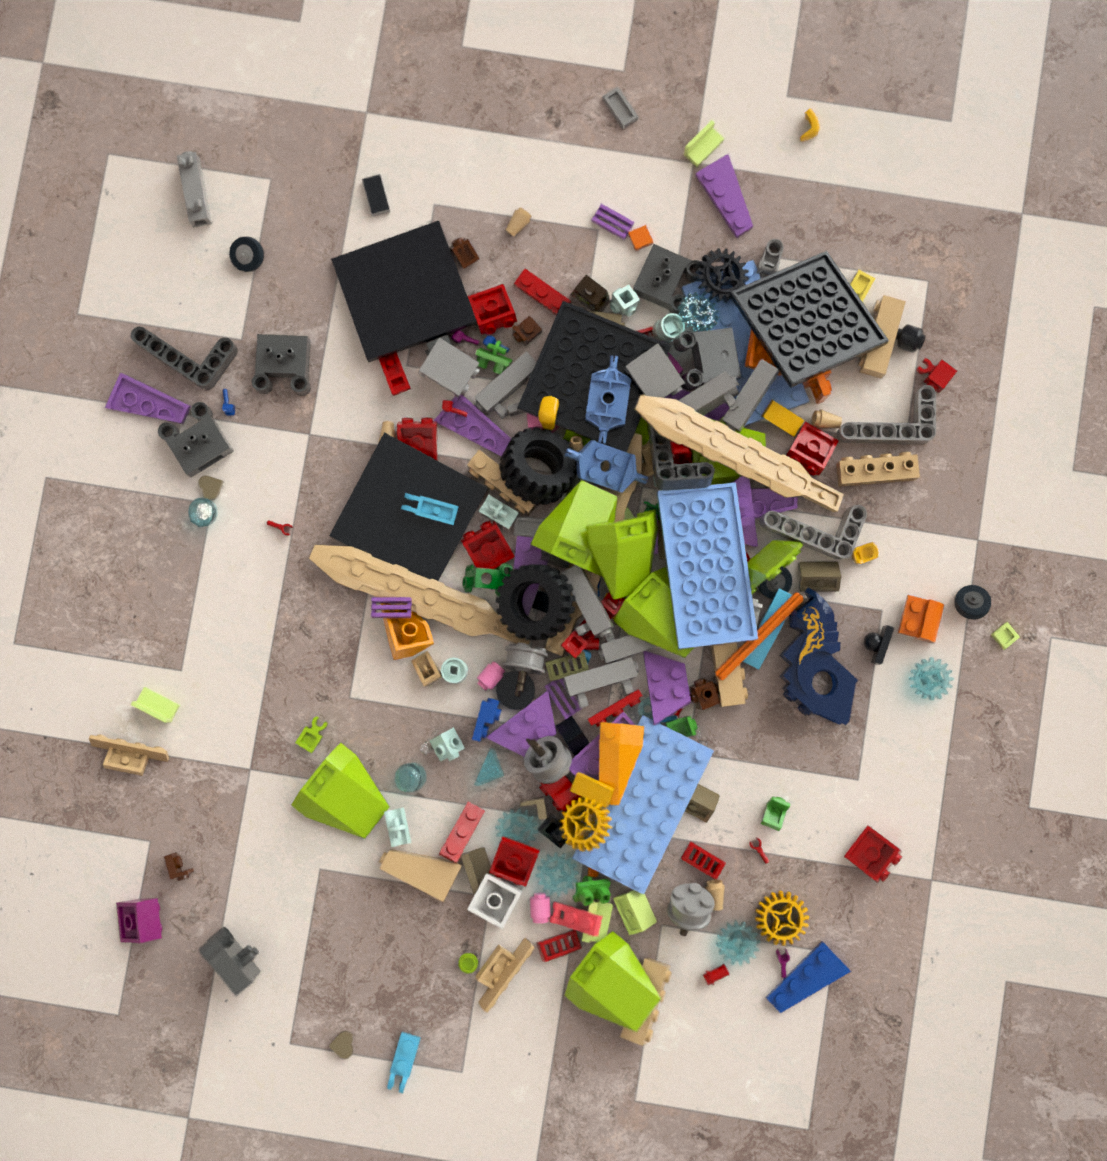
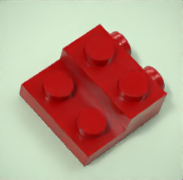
M504 284L468 296L481 335H491L495 333L496 329L501 327L510 328L517 322L515 311Z
M430 417L421 418V421H413V418H402V421H398L397 439L438 461L437 421H433V418Z
M805 421L786 456L800 462L809 475L819 476L827 465L839 440Z
M489 520L480 525L481 529L476 532L473 530L466 532L463 535L464 539L461 540L476 568L495 569L515 557L495 521L491 523Z
M867 825L844 857L875 882L879 883L880 880L884 882L890 874L888 869L891 865L896 866L900 862L902 851Z
M502 836L489 873L497 878H504L516 885L526 887L540 850Z

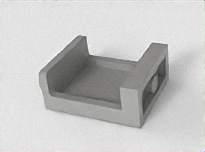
M439 337L419 369L418 374L428 377L455 394V397L458 398L460 394L465 395L470 387L467 384L469 379H475L480 369L477 368L479 365L478 361Z
M656 344L624 367L626 373L631 375L644 396L664 398L670 393L674 396L682 390L681 385L685 383L659 344Z

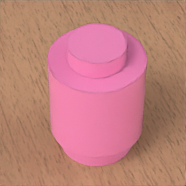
M493 661L477 677L479 682L477 684L485 691L488 688L492 691L503 678L505 670Z
M534 893V896L530 897V915L533 918V923L549 922L550 897L546 896V893Z

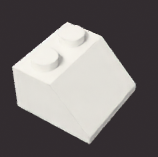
M486 873L467 910L503 929L522 893V889Z

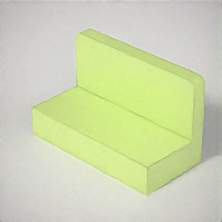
M713 120L685 146L684 156L696 167L724 142V138L714 129L715 122Z
M147 687L143 688L137 701H132L130 704L165 723L172 722L180 707L178 703Z
M631 890L613 898L629 935L643 932L657 922L645 893L643 895L635 890Z
M594 900L588 906V912L603 917L599 935L591 936L583 933V942H599L607 936L613 908L612 903H601L598 900Z

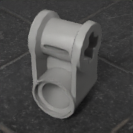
M771 239L767 243L757 268V274L771 275L778 271L784 248L783 243L779 239ZM775 246L778 249V253H772L769 247Z

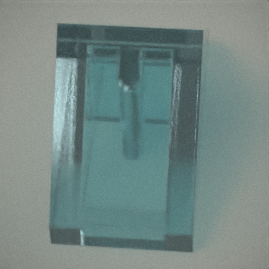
M490 748L474 785L480 786L505 775L494 748Z

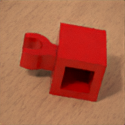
M927 358L922 361L926 365V369L920 366L916 369L919 374H929L923 382L932 386L935 392L938 393L946 387L957 372L956 369L944 360H940L934 366Z

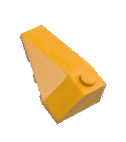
M380 603V605H391L389 603ZM381 610L382 613H407V610ZM411 611V618H383L393 660L412 657L434 644L428 623L421 616L417 615L416 612Z
M601 722L599 781L614 788L609 805H619L628 785V780L643 748L644 726Z

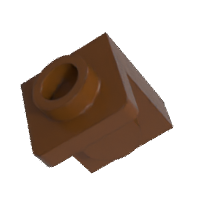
M459 237L451 242L450 251L453 252L462 269L480 259L469 239Z
M529 315L518 326L514 325L512 327V336L519 344L522 342L526 346L542 332V328Z
M177 852L164 856L170 880L177 878L178 881L189 878V873L194 872L193 868L182 871L183 862L181 857L177 855Z

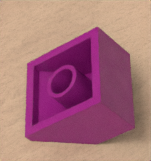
M158 898L116 902L121 943H143L162 938Z

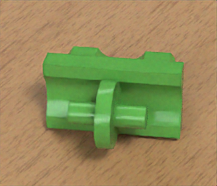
M499 340L495 345L488 343L487 348L493 350V352L480 347L475 354L478 355V366L486 369L489 360L496 362L493 372L501 374L507 369L513 359L498 354L505 355L507 349L501 347L502 342Z
M584 876L582 882L576 883V891L572 899L574 902L581 901L584 906L591 905L595 899H599L601 903H608L611 897L609 891L611 882L609 879L593 881L590 876Z

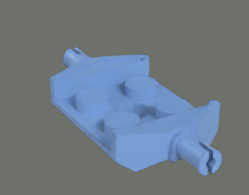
M610 356L608 369L593 373L590 383L585 420L599 429L598 442L601 443L603 438V444H606L607 432L609 430L625 425L631 379L617 371L619 358L615 356L614 362V356ZM607 393L612 394L614 397V401L610 404L603 401V396Z
M594 440L589 441L580 452L569 448L566 449V452L571 454L565 453V457L577 461L578 478L622 493L633 481L647 483L643 479L648 480V476L637 473L636 458L633 454ZM606 460L610 466L607 471L603 472L600 465Z

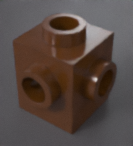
M701 678L694 681V685L689 686L690 699L693 704L695 703L697 709L705 710L720 703L717 695L719 690L715 682Z

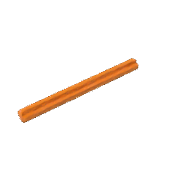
M795 592L757 630L758 639L746 641L715 671V675L720 680H724L803 602L802 595Z

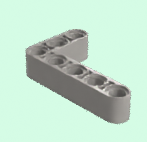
M924 385L914 394V423L846 422L837 430V438L844 443L926 444L936 435L935 389L930 385ZM921 392L928 394V400L922 398ZM921 411L928 413V419L921 416ZM844 428L851 431L850 437L844 435ZM863 429H868L871 436H864ZM882 429H887L890 432V437L883 436ZM902 429L909 432V438L902 435ZM921 430L928 432V438H924L921 435Z
M855 505L846 509L836 536L776 511L764 513L761 515L759 522L765 530L791 541L801 542L803 546L840 560L850 557L853 553L866 520L867 511L862 505ZM853 510L859 513L858 519L853 517ZM768 515L773 517V525H769L767 523L766 519ZM786 523H789L792 527L790 533L785 531L784 526ZM846 528L851 529V537L845 534ZM804 530L809 533L810 537L808 540H805L802 536ZM822 538L827 541L826 548H823L820 544ZM840 545L843 546L845 549V553L843 556L840 555L838 552V547Z

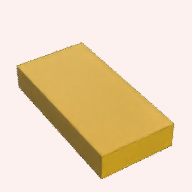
M774 400L770 401L761 415L793 437L805 421Z
M581 772L576 773L571 792L584 798L587 797L590 801L594 799L596 804L601 803L604 808L608 807L614 788Z

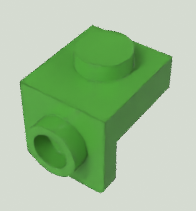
M685 716L665 723L666 727L686 737L695 736V730H698L694 718L691 719V716Z
M771 797L766 804L761 824L780 831L786 811L790 808L791 804L781 797Z

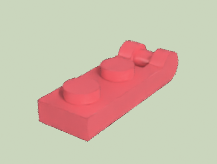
M553 902L552 908H554L553 915L550 916L549 922L591 936L599 935L603 916L564 903ZM561 911H565L563 918L560 917Z

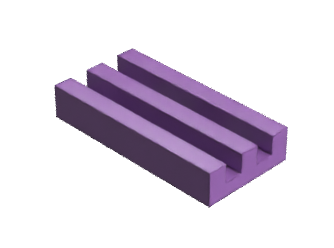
M602 203L592 218L593 223L625 240L628 232H630L634 225L632 220ZM602 211L605 212V213H607V214H609L610 216L616 218L617 220H619V221L625 223L626 225H628V227L625 226L624 224H622V223L616 221L615 219L609 217L608 215L602 213ZM601 217L611 224L621 228L625 232L622 233L621 231L599 220L598 218Z
M372 597L371 618H411V597ZM376 603H407V605H376ZM376 610H407V613H376Z
M563 678L550 682L545 688L564 718L567 719L582 708H579L576 698L572 696L570 698L577 707L573 710L557 685L560 681L565 689ZM554 686L569 709V713L566 714L550 687Z

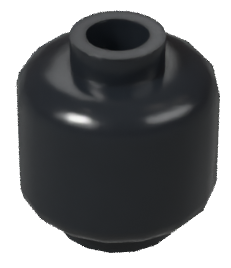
M907 324L903 329H898L896 335L897 345L899 348L913 353L917 349L921 350L926 335H923L924 332L921 328Z

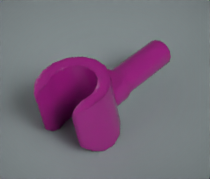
M460 330L455 331L451 337L458 344L462 339L475 345L479 343L478 340L466 336Z
M786 948L783 955H780L779 949H777L776 956L781 965V977L786 978V963L790 960V956Z

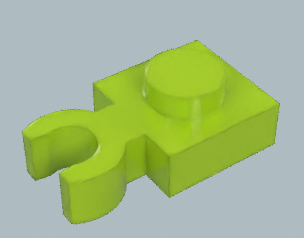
M318 716L313 718L312 728L305 726L295 742L310 753L314 752L323 738L319 732L326 729L328 725L327 722H324L319 727L317 725Z

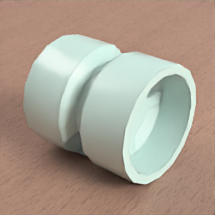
M667 314L654 324L652 329L653 337L665 343L672 342L677 335L685 330L684 320L678 314Z
M449 658L441 666V674L447 682L458 684L466 679L468 667L464 661L458 658Z

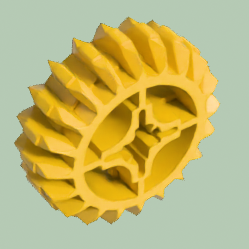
M580 797L578 801L572 800V806H566L568 811L561 812L565 816L564 819L559 820L560 823H563V826L559 828L560 831L564 832L561 837L567 839V845H572L573 849H579L582 852L586 850L593 851V847L596 849L600 848L599 842L602 844L606 843L604 836L609 837L610 834L607 833V829L612 828L611 825H608V822L612 820L611 817H607L610 813L609 810L602 807L603 804H596V800L590 801L587 797ZM587 809L581 816L577 817L580 812ZM581 821L587 823L590 827L585 826ZM591 832H594L591 837L585 839Z
M781 890L778 892V897H776L774 892H771L772 899L764 896V899L767 901L766 904L760 901L759 905L763 908L762 910L756 909L755 911L761 914V916L755 917V921L761 922L756 927L757 929H763L760 934L761 936L767 935L766 940L768 942L773 939V944L777 945L780 940L781 945L785 946L786 940H788L792 945L793 937L799 941L800 937L797 934L800 932L805 935L806 933L802 926L808 928L809 925L803 921L808 920L809 916L803 915V913H806L808 909L802 907L804 904L802 900L797 902V895H793L791 898L789 891L786 892L785 897ZM777 903H788L780 910L772 908ZM793 906L797 912L796 924L790 919ZM767 913L774 917L771 930L767 925ZM774 913L778 915L781 914L782 916L784 914V917L790 923H787L786 921L783 922L782 920L781 923H779L780 920ZM783 927H790L792 929L784 934L777 933Z

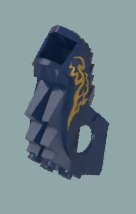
M808 587L804 593L809 601L797 611L793 610L789 615V627L798 631L799 634L779 655L788 664L787 668L779 676L786 683L782 688L785 691L782 695L788 701L796 702L799 705L797 709L805 716L816 714L839 725H846L850 721L855 687L859 680L831 655L839 652L841 642H838L839 632L837 631L834 612L822 596ZM821 671L827 672L832 678V689L827 695L817 693L812 686L813 677Z

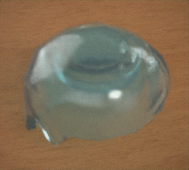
M205 497L195 499L190 504L188 510L190 521L200 528L212 525L218 516L216 504Z
M415 762L406 763L397 769L394 781L397 788L404 791V793L416 792L424 786L426 772L421 765Z

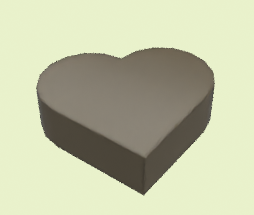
M205 475L199 479L198 484L203 489V496L205 498L215 500L219 496L224 481Z
M342 1031L329 1044V1047L340 1058L347 1059L353 1053V1046L351 1044L353 1042V1035L349 1031Z

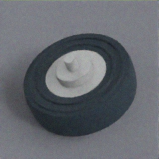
M247 236L240 237L231 244L229 257L235 268L243 272H251L258 269L263 263L264 251L256 239Z

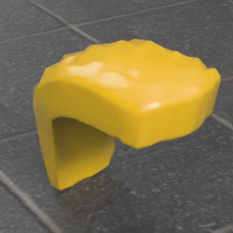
M811 108L804 113L811 128L800 137L801 142L816 137L820 130L818 118Z
M553 396L542 398L538 414L540 424L548 430L555 428L559 400Z
M874 542L866 543L854 548L851 557L855 564H862L878 558L879 549Z

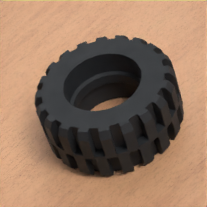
M527 428L523 432L519 431L511 438L500 459L499 470L502 480L506 481L505 486L508 490L511 489L513 491V495L521 497L522 501H531V504L538 505L541 503L546 505L550 502L558 501L562 494L567 492L577 474V461L565 457V453L571 454L566 452L567 448L573 450L572 447L568 446L569 442L566 439L560 438L561 435L558 433H551V430L533 428L531 430V428ZM531 457L543 461L550 468L552 475H543L534 471L527 464L525 458Z
M522 565L518 569L510 571V576L503 578L502 582L504 585L499 586L497 590L500 595L496 597V603H499V608L496 611L497 615L502 616L500 619L502 625L508 626L506 628L508 632L515 633V637L520 639L525 638L526 640L533 641L557 636V633L566 629L564 625L571 622L570 613L575 611V607H572V601L576 600L575 595H571V591L574 590L572 585L566 583L568 578L565 575H560L558 569L551 568L548 565ZM534 583L540 584L546 590L549 597L548 611L539 621L531 620L526 615L522 604L526 589Z

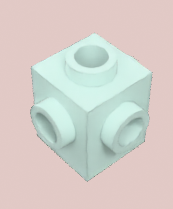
M627 285L613 292L610 308L613 313L621 314L622 317H629L637 311L636 308L640 299L630 285Z
M454 728L429 741L440 762L447 758L449 761L460 756L458 752L465 749Z

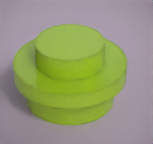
M465 953L459 958L458 966L464 973H473L478 967V959L472 953Z

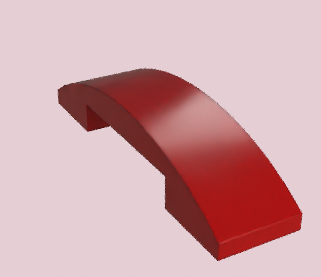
M397 353L379 359L393 396L411 389Z
M609 592L601 603L611 620L620 610L625 599L623 597L613 599ZM586 619L580 625L587 623ZM575 629L560 646L573 658H576L596 636L593 635L592 631L579 636Z

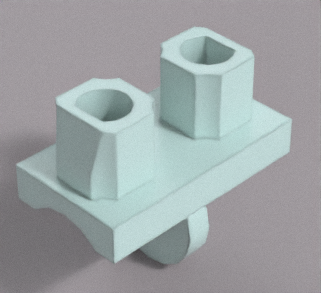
M488 495L479 510L480 513L508 530L519 514L516 510Z
M404 807L385 811L391 847L411 843Z

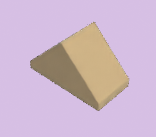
M428 651L411 660L424 687L442 678L439 668Z

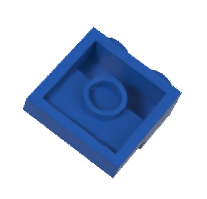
M487 698V701H482L472 740L482 741V738L487 737L489 726H486V723L494 724L495 721H499L502 709H498L499 700Z

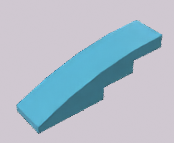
M780 588L777 590L757 630L792 594ZM785 620L743 662L759 670Z

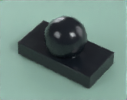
M885 625L882 627L880 635L872 632L865 636L864 646L867 650L874 652L871 663L875 665L883 664L894 627Z

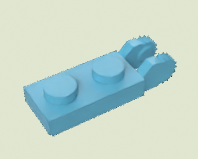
M405 493V498L419 501L417 509L408 505H402L401 509L416 513L415 515L454 525L459 506L424 496L418 497Z
M401 1032L390 1070L391 1075L387 1089H392L395 1075L403 1076L399 1092H404L421 1037Z

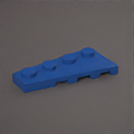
M821 941L766 996V999L782 1013L848 974L851 970Z

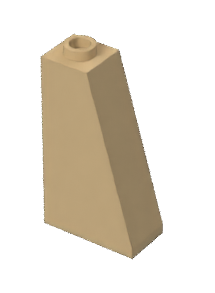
M390 849L388 853L384 852L379 861L382 864L381 870L444 902L463 865L461 862L455 864L447 859Z

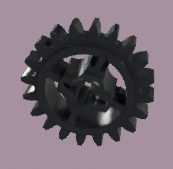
M717 248L715 252L711 250L707 253L708 256L704 255L701 258L702 261L697 264L700 268L695 271L700 276L695 280L702 282L698 288H705L703 295L710 293L709 300L716 297V301L719 303L723 298V301L727 303L731 299L729 296L731 291L746 285L744 283L749 278L744 275L749 271L742 268L745 266V262L739 263L741 256L734 258L735 251L728 254V249L726 248L721 253L720 248ZM715 262H722V263H723V265H721V266H717V265H716L715 267L712 266L711 264H712V263H715ZM723 285L733 286L730 289H721V286Z

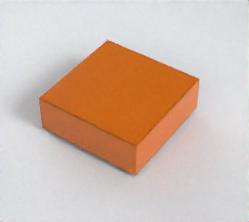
M646 225L628 232L635 251L653 244Z

